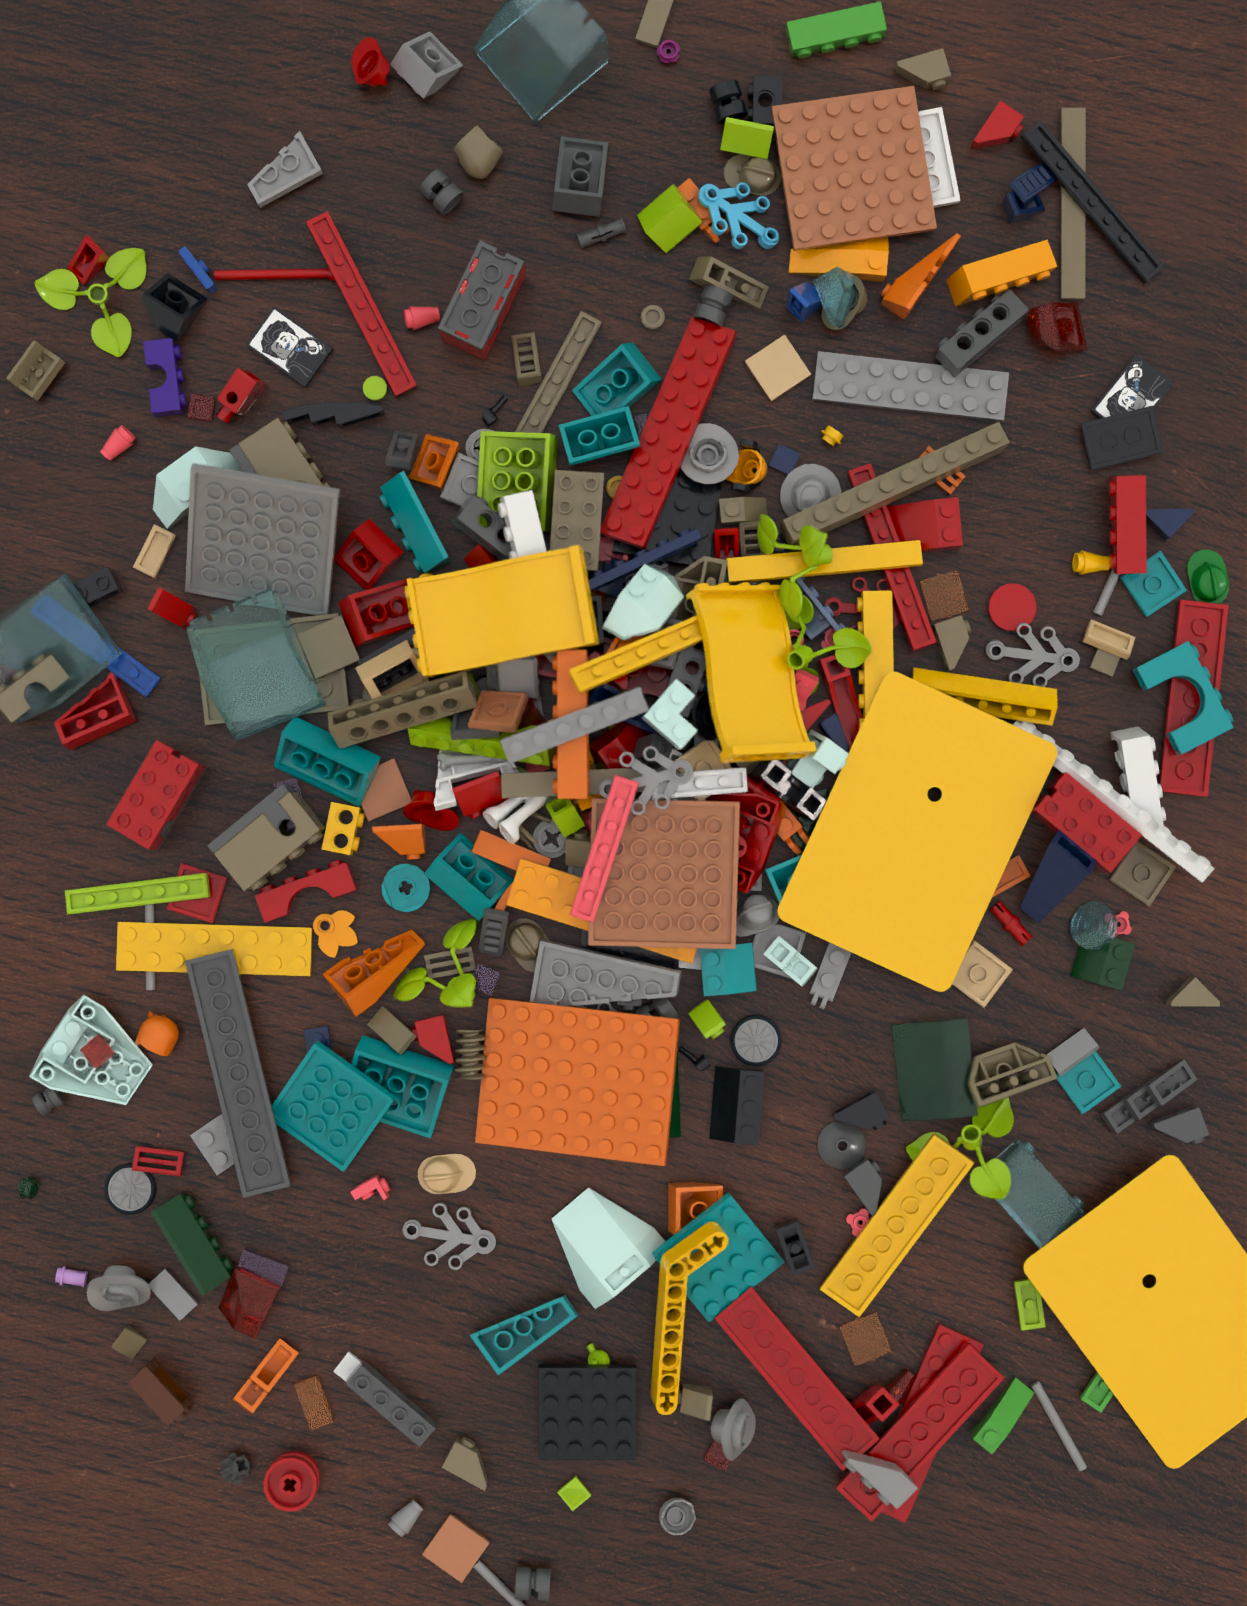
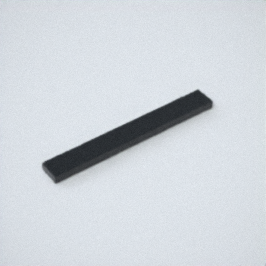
M1041 120L1020 137L1144 284L1164 268L1163 264Z

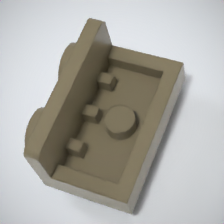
M34 340L11 370L7 380L38 401L66 362Z

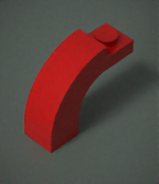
M881 1385L869 1388L850 1403L868 1425L876 1420L883 1422L900 1405Z

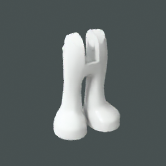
M552 796L508 798L498 806L487 808L482 814L491 827L494 829L499 828L503 837L509 843L515 844L520 838V825L530 815L545 805ZM525 803L520 809L505 819L517 806Z

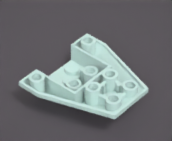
M83 994L68 1009L42 1048L29 1077L52 1090L126 1105L153 1064L141 1049L135 1045V1042L108 1010Z
M589 1187L552 1218L579 1290L595 1309L614 1298L656 1261L652 1252L666 1242L653 1226Z

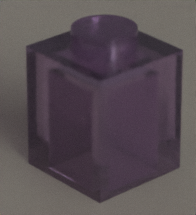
M478 963L473 975L476 979L475 989L492 995L502 972Z

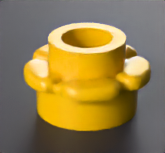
M829 425L825 430H821V433L824 434L822 439L833 447L836 443L838 445L841 444L840 441L844 435Z

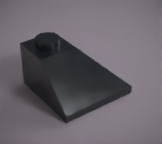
M168 273L142 295L155 328L175 341L189 330L208 299Z

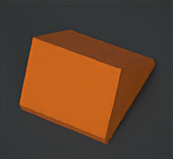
M426 434L408 479L442 492L455 457L460 452L459 443Z

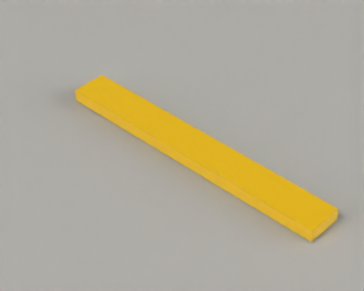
M920 540L831 548L833 555L831 563L817 565V570H812L801 577L922 566ZM802 551L727 558L729 584L787 579L808 568L803 560Z

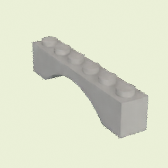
M638 686L573 713L502 738L500 741L510 764L649 711L641 688Z

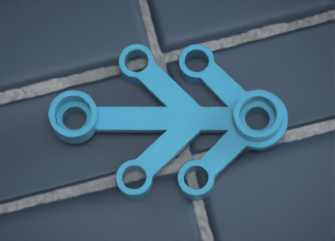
M741 182L736 187L719 189L713 184H706L701 187L698 192L699 202L709 210L712 221L711 229L714 234L722 235L727 230L729 224L733 247L742 249L746 245L748 238L741 232L739 225L741 223L758 235V242L764 249H772L778 243L779 234L776 229L765 228L744 214L755 211L764 213L770 206V201L767 197L760 196L756 201L730 204L724 199L733 197L745 199L750 193L748 184ZM739 188H742L745 191V194L741 193L739 191ZM708 193L712 194L714 198L709 197ZM759 202H762L765 207H761ZM719 209L726 213L728 224L720 217ZM716 224H720L723 230L718 229ZM767 234H770L773 239H770ZM736 238H740L743 243L737 242Z

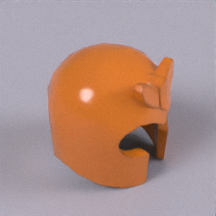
M149 1011L148 1018L140 1026L135 1045H142L155 1054L167 1057L171 1054L178 1040V1027L165 1015H157Z

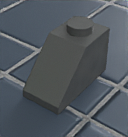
M1195 1105L1149 1122L1150 1127L1185 1143H1190V1145L1204 1141L1203 1137L1209 1135L1200 1108Z
M865 1157L842 1174L869 1213L874 1216L877 1212L882 1179L878 1174L882 1171L874 1159L869 1162Z

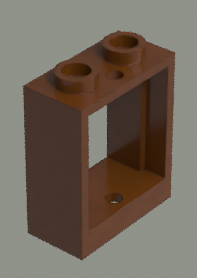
M155 1357L128 1382L131 1388L167 1427L173 1421L175 1424H178L191 1410L189 1405L193 1401L192 1397Z

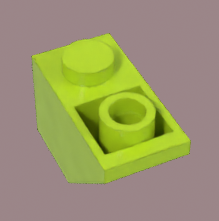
M556 798L545 805L564 838L585 826L570 799Z
M708 999L688 1012L706 1039L709 1036L714 1039L724 1032L722 1027L726 1024Z

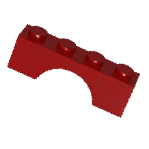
M342 860L329 863V869L321 872L319 868L305 872L306 877L297 880L296 876L282 880V886L274 888L273 884L260 888V894L255 895L264 923L290 915L294 897L305 888H321L333 898L358 890L349 862L342 863Z

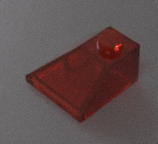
M1049 302L1029 310L1028 324L1031 333L1056 351L1087 350L1078 303Z
M235 1267L218 1308L234 1330L256 1340L264 1326L280 1286Z

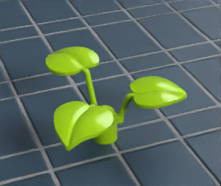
M128 248L114 253L105 265L106 274L113 278V280L104 285L93 284L85 291H77L79 287L78 279L71 271L66 269H56L35 281V287L42 299L58 310L73 308L76 303L75 296L87 295L93 304L100 305L105 318L97 319L92 325L91 336L94 343L100 349L116 357H121L126 352L132 336L131 325L128 319L121 313L109 316L105 307V303L109 298L107 289L118 282L123 289L131 290L136 289L144 282L146 277V261L143 249Z
M760 514L757 526V540L763 553L772 554L774 547L803 550V560L808 568L792 576L790 581L787 579L783 580L780 586V602L786 615L793 622L799 623L803 597L801 589L795 581L808 572L817 570V565L831 563L833 557L832 550L828 544H825L828 534L817 530L811 525H805L800 531V546L780 544L776 541L778 530L774 521L769 516Z
M802 595L803 602L799 623L793 622L786 615L789 630H799L801 628L798 639L793 644L794 650L787 656L789 666L794 671L803 669L819 677L816 670L808 668V664L816 656L831 650H836L835 657L844 667L856 668L863 664L871 653V645L862 633L852 628L839 629L833 634L835 645L813 652L806 645H800L806 631L805 624L809 623L814 616V609L810 600ZM818 680V683L812 691V693L810 694V696L818 689L820 680Z
M471 918L455 924L447 931L443 939V946L446 949H450L460 974L459 977L451 979L446 987L432 978L426 977L427 970L425 968H415L408 971L399 980L395 987L393 998L399 1001L412 1000L422 992L425 983L429 982L443 990L440 995V1001L444 1005L450 1007H472L476 994L474 991L476 979L472 974H464L456 955V949L465 948L472 940L478 923L477 919Z
M1009 1098L977 1108L972 1117L973 1125L965 1126L961 1133L962 1137H958L957 1142L953 1145L957 1149L960 1144H963L966 1149L976 1151L981 1166L976 1167L971 1172L970 1183L977 1194L986 1198L1002 1200L1008 1195L1011 1187V1175L1007 1165L999 1159H992L986 1164L980 1149L982 1135L988 1133L991 1137L999 1138L1007 1135L1012 1130L1014 1116ZM938 1132L926 1133L908 1145L906 1151L913 1161L933 1133L949 1143L948 1139Z

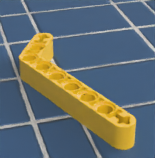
M714 1221L704 1224L665 1252L660 1260L650 1396L657 1411L662 1415L673 1413L678 1404L688 1275L715 1257L728 1245L727 1235L722 1227ZM698 1249L695 1253L690 1254L693 1250ZM678 1263L676 1267L670 1268L673 1264ZM676 1286L675 1289L669 1291L671 1287Z

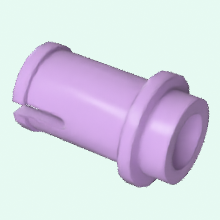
M63 1266V1268L57 1269L55 1282L62 1286L65 1283L85 1287L88 1272L70 1270Z

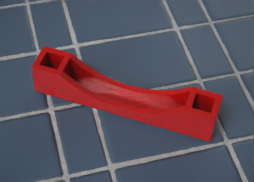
M835 655L820 659L817 665L834 713L836 712L839 717L849 749H851L859 732V718H863L859 709L849 668L841 665Z

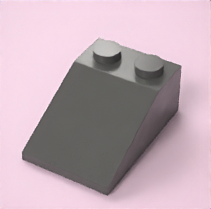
M561 136L552 211L600 217L608 142Z

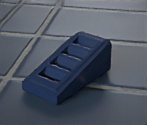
M1039 163L1011 181L1009 186L1019 199L1025 203L1044 192L1055 182V178L1042 163Z
M835 712L819 723L818 727L825 737L849 753L850 749L839 717Z

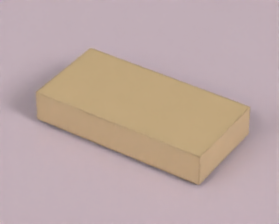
M154 524L133 568L156 579L177 535Z
M1091 619L1088 623L1083 642L1128 660L1136 637Z

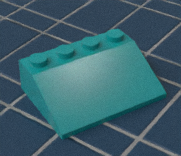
M362 1035L351 1065L396 1096V1099L379 1122L431 1139L454 1065L409 1050H405L401 1055L388 1043Z

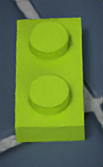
M1030 1279L1013 1281L1021 1331L1046 1327L1041 1294Z

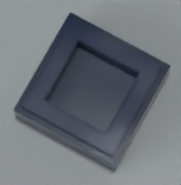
M778 444L768 467L788 475L794 469L800 453Z

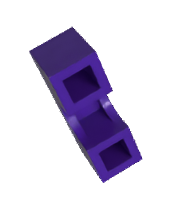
M172 338L143 341L146 366L150 370H165L167 375L166 381L161 387L149 389L151 413L155 417L184 414L187 398L186 393L181 390V383H184V373L178 364V359L182 358L180 345H176Z

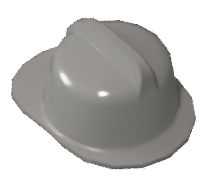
M760 894L737 900L736 936H749L773 928L779 920L777 902L769 896Z

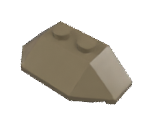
M703 556L677 573L674 578L684 598L669 618L685 621L692 618V616H697L691 599L686 598V594L692 591L695 585L700 583H708L709 586L724 583L728 560ZM703 642L693 645L696 651H705Z
M1014 1042L973 1057L968 1086L976 1106L979 1108L1057 1079V1075L1048 1055L1040 1054Z

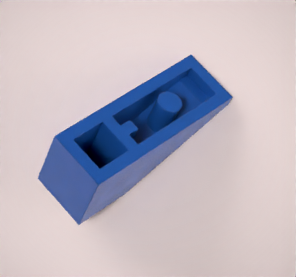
M807 281L793 287L789 291L785 307L802 324L823 304L824 298L822 296L824 294L817 285H811Z

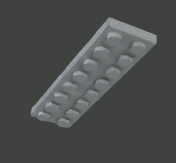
M818 351L812 401L1003 422L1009 373L966 368L954 378L943 365Z

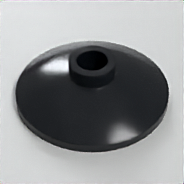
M708 692L698 697L692 715L693 726L697 729L696 734L704 741H712L718 737Z

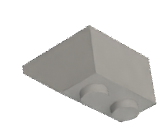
M427 32L404 43L390 64L397 71L398 75L404 78L423 99L436 93L463 66L431 32Z

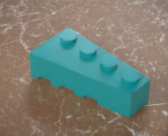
M564 1295L475 1332L470 1337L497 1375H500L580 1314L567 1296Z

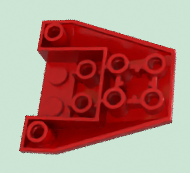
M756 793L710 795L703 801L740 802L739 836L747 843V850L742 857L738 858L737 890L748 894L765 868L780 827L781 802ZM739 844L738 849H742L743 845Z

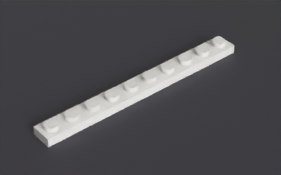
M1018 720L1013 723L1014 726L1054 744L1057 749L1054 767L1062 773L1067 772L1142 834L1143 837L1203 883L1215 869L1205 857L1194 853L1186 842L1178 840L1171 835V831L1167 827L1157 824L1152 820L1149 813L1139 810L1127 796L1116 792L1108 781L1100 779L1093 774L1094 772L1089 766L1079 763L1074 759V755L1071 752L1056 745L1052 737L1042 734L1037 730L1034 723Z

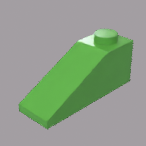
M1014 1377L969 1432L971 1437L989 1453L993 1454L1010 1433L1034 1395V1392L1018 1378Z

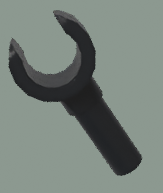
M505 395L492 408L484 411L482 420L487 427L493 425L498 420L495 412L507 401L508 398Z
M683 1046L678 1050L690 1059L700 1071H705L711 1066L704 1055L697 1059Z

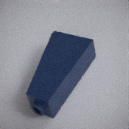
M1059 830L1046 850L1020 909L1039 923L1090 875L1097 860Z

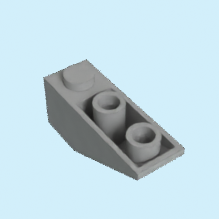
M848 1450L841 1452L846 1459L844 1462L846 1467L852 1473L858 1471L862 1475L861 1481L870 1490L874 1487L879 1492L877 1496L887 1506L891 1503L898 1509L918 1489L913 1480L896 1463Z

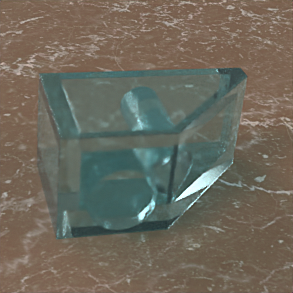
M836 267L813 280V283L829 322L841 328L845 324L856 293L853 288L855 282L850 272Z

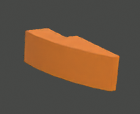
M481 829L471 852L515 871L518 869L521 858L548 866L551 860L517 844H511L507 840Z
M279 1339L232 1400L252 1415L299 1353L282 1339Z

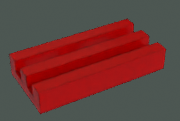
M135 1146L132 1171L181 1177L185 1153ZM140 1152L178 1157V1160L139 1157ZM138 1162L175 1166L176 1171L138 1166Z

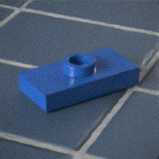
M186 246L180 249V256L209 294H213L218 290L206 274L210 270L202 259L196 261Z

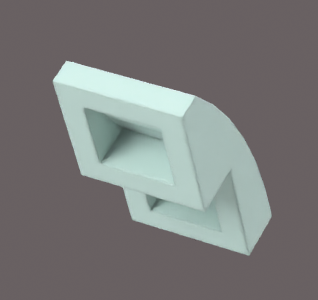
M780 936L775 939L763 954L802 987L818 969Z

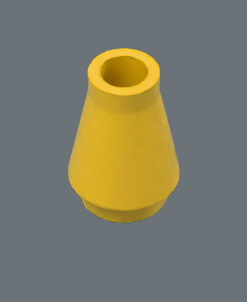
M1086 551L1075 553L1072 560L1073 571L1079 572L1080 575L1103 570L1108 571L1110 568L1109 556Z

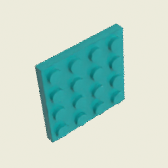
M317 1040L273 1103L272 1108L278 1126L344 1172L396 1099V1096Z
M729 1192L652 1252L654 1258L660 1264L661 1257L665 1252L704 1224L714 1221L722 1227L728 1237L727 1247L689 1274L687 1278L686 1296L708 1322H711L750 1287H755L785 1263L780 1254ZM698 1249L693 1250L690 1254L695 1253ZM678 1263L673 1264L670 1268L676 1267Z

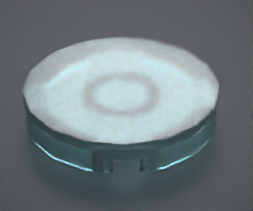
M1098 901L1082 905L1071 919L1070 932L1073 940L1088 950L1102 948L1103 945L1113 939L1117 931V918L1113 910Z

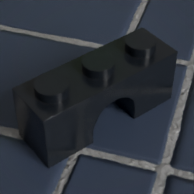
M779 760L760 761L750 775L759 783L764 784V787L773 794L780 797L781 801L800 817L814 821L824 808L827 800L811 787L803 785L792 777V771Z

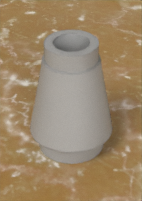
M412 1500L390 1517L392 1520L388 1525L399 1536L403 1537L406 1533L409 1534L423 1508L415 1500Z

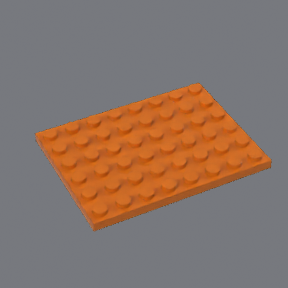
M489 998L486 1039L484 1043L486 1049H484L483 1054L485 1055V1059H483L485 1069H482V1074L485 1077L481 1079L475 1143L666 1166L680 1019Z

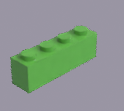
M880 1L789 21L786 23L785 31L791 57L806 58L814 52L829 53L841 46L852 48L864 41H868V43L878 42L885 37L887 27Z

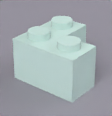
M676 679L650 707L649 711L643 715L642 719L677 750H680L697 732V729L679 714L695 695Z
M811 729L807 735L810 742H815L817 751L804 759H789L785 766L792 771V776L813 789L821 783L826 770L834 774L841 770L849 754L827 737Z

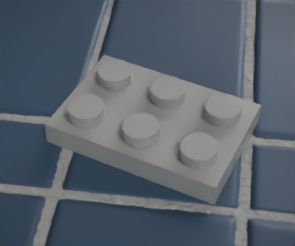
M222 1114L190 1135L216 1175H219L234 1164Z

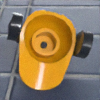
M740 439L739 446L743 450H738L737 466L725 480L734 482L732 483L731 490L749 493L750 490L760 486L762 479L767 473V464L757 448L758 443L756 441Z

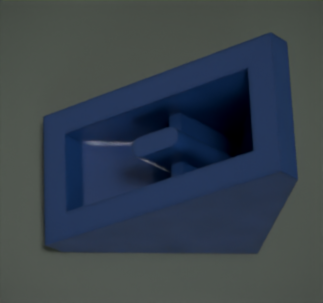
M1012 191L1007 193L1002 201L1010 225L1045 211L1039 195L1023 203L1015 192Z
M1146 509V523L1165 541L1194 514V509Z

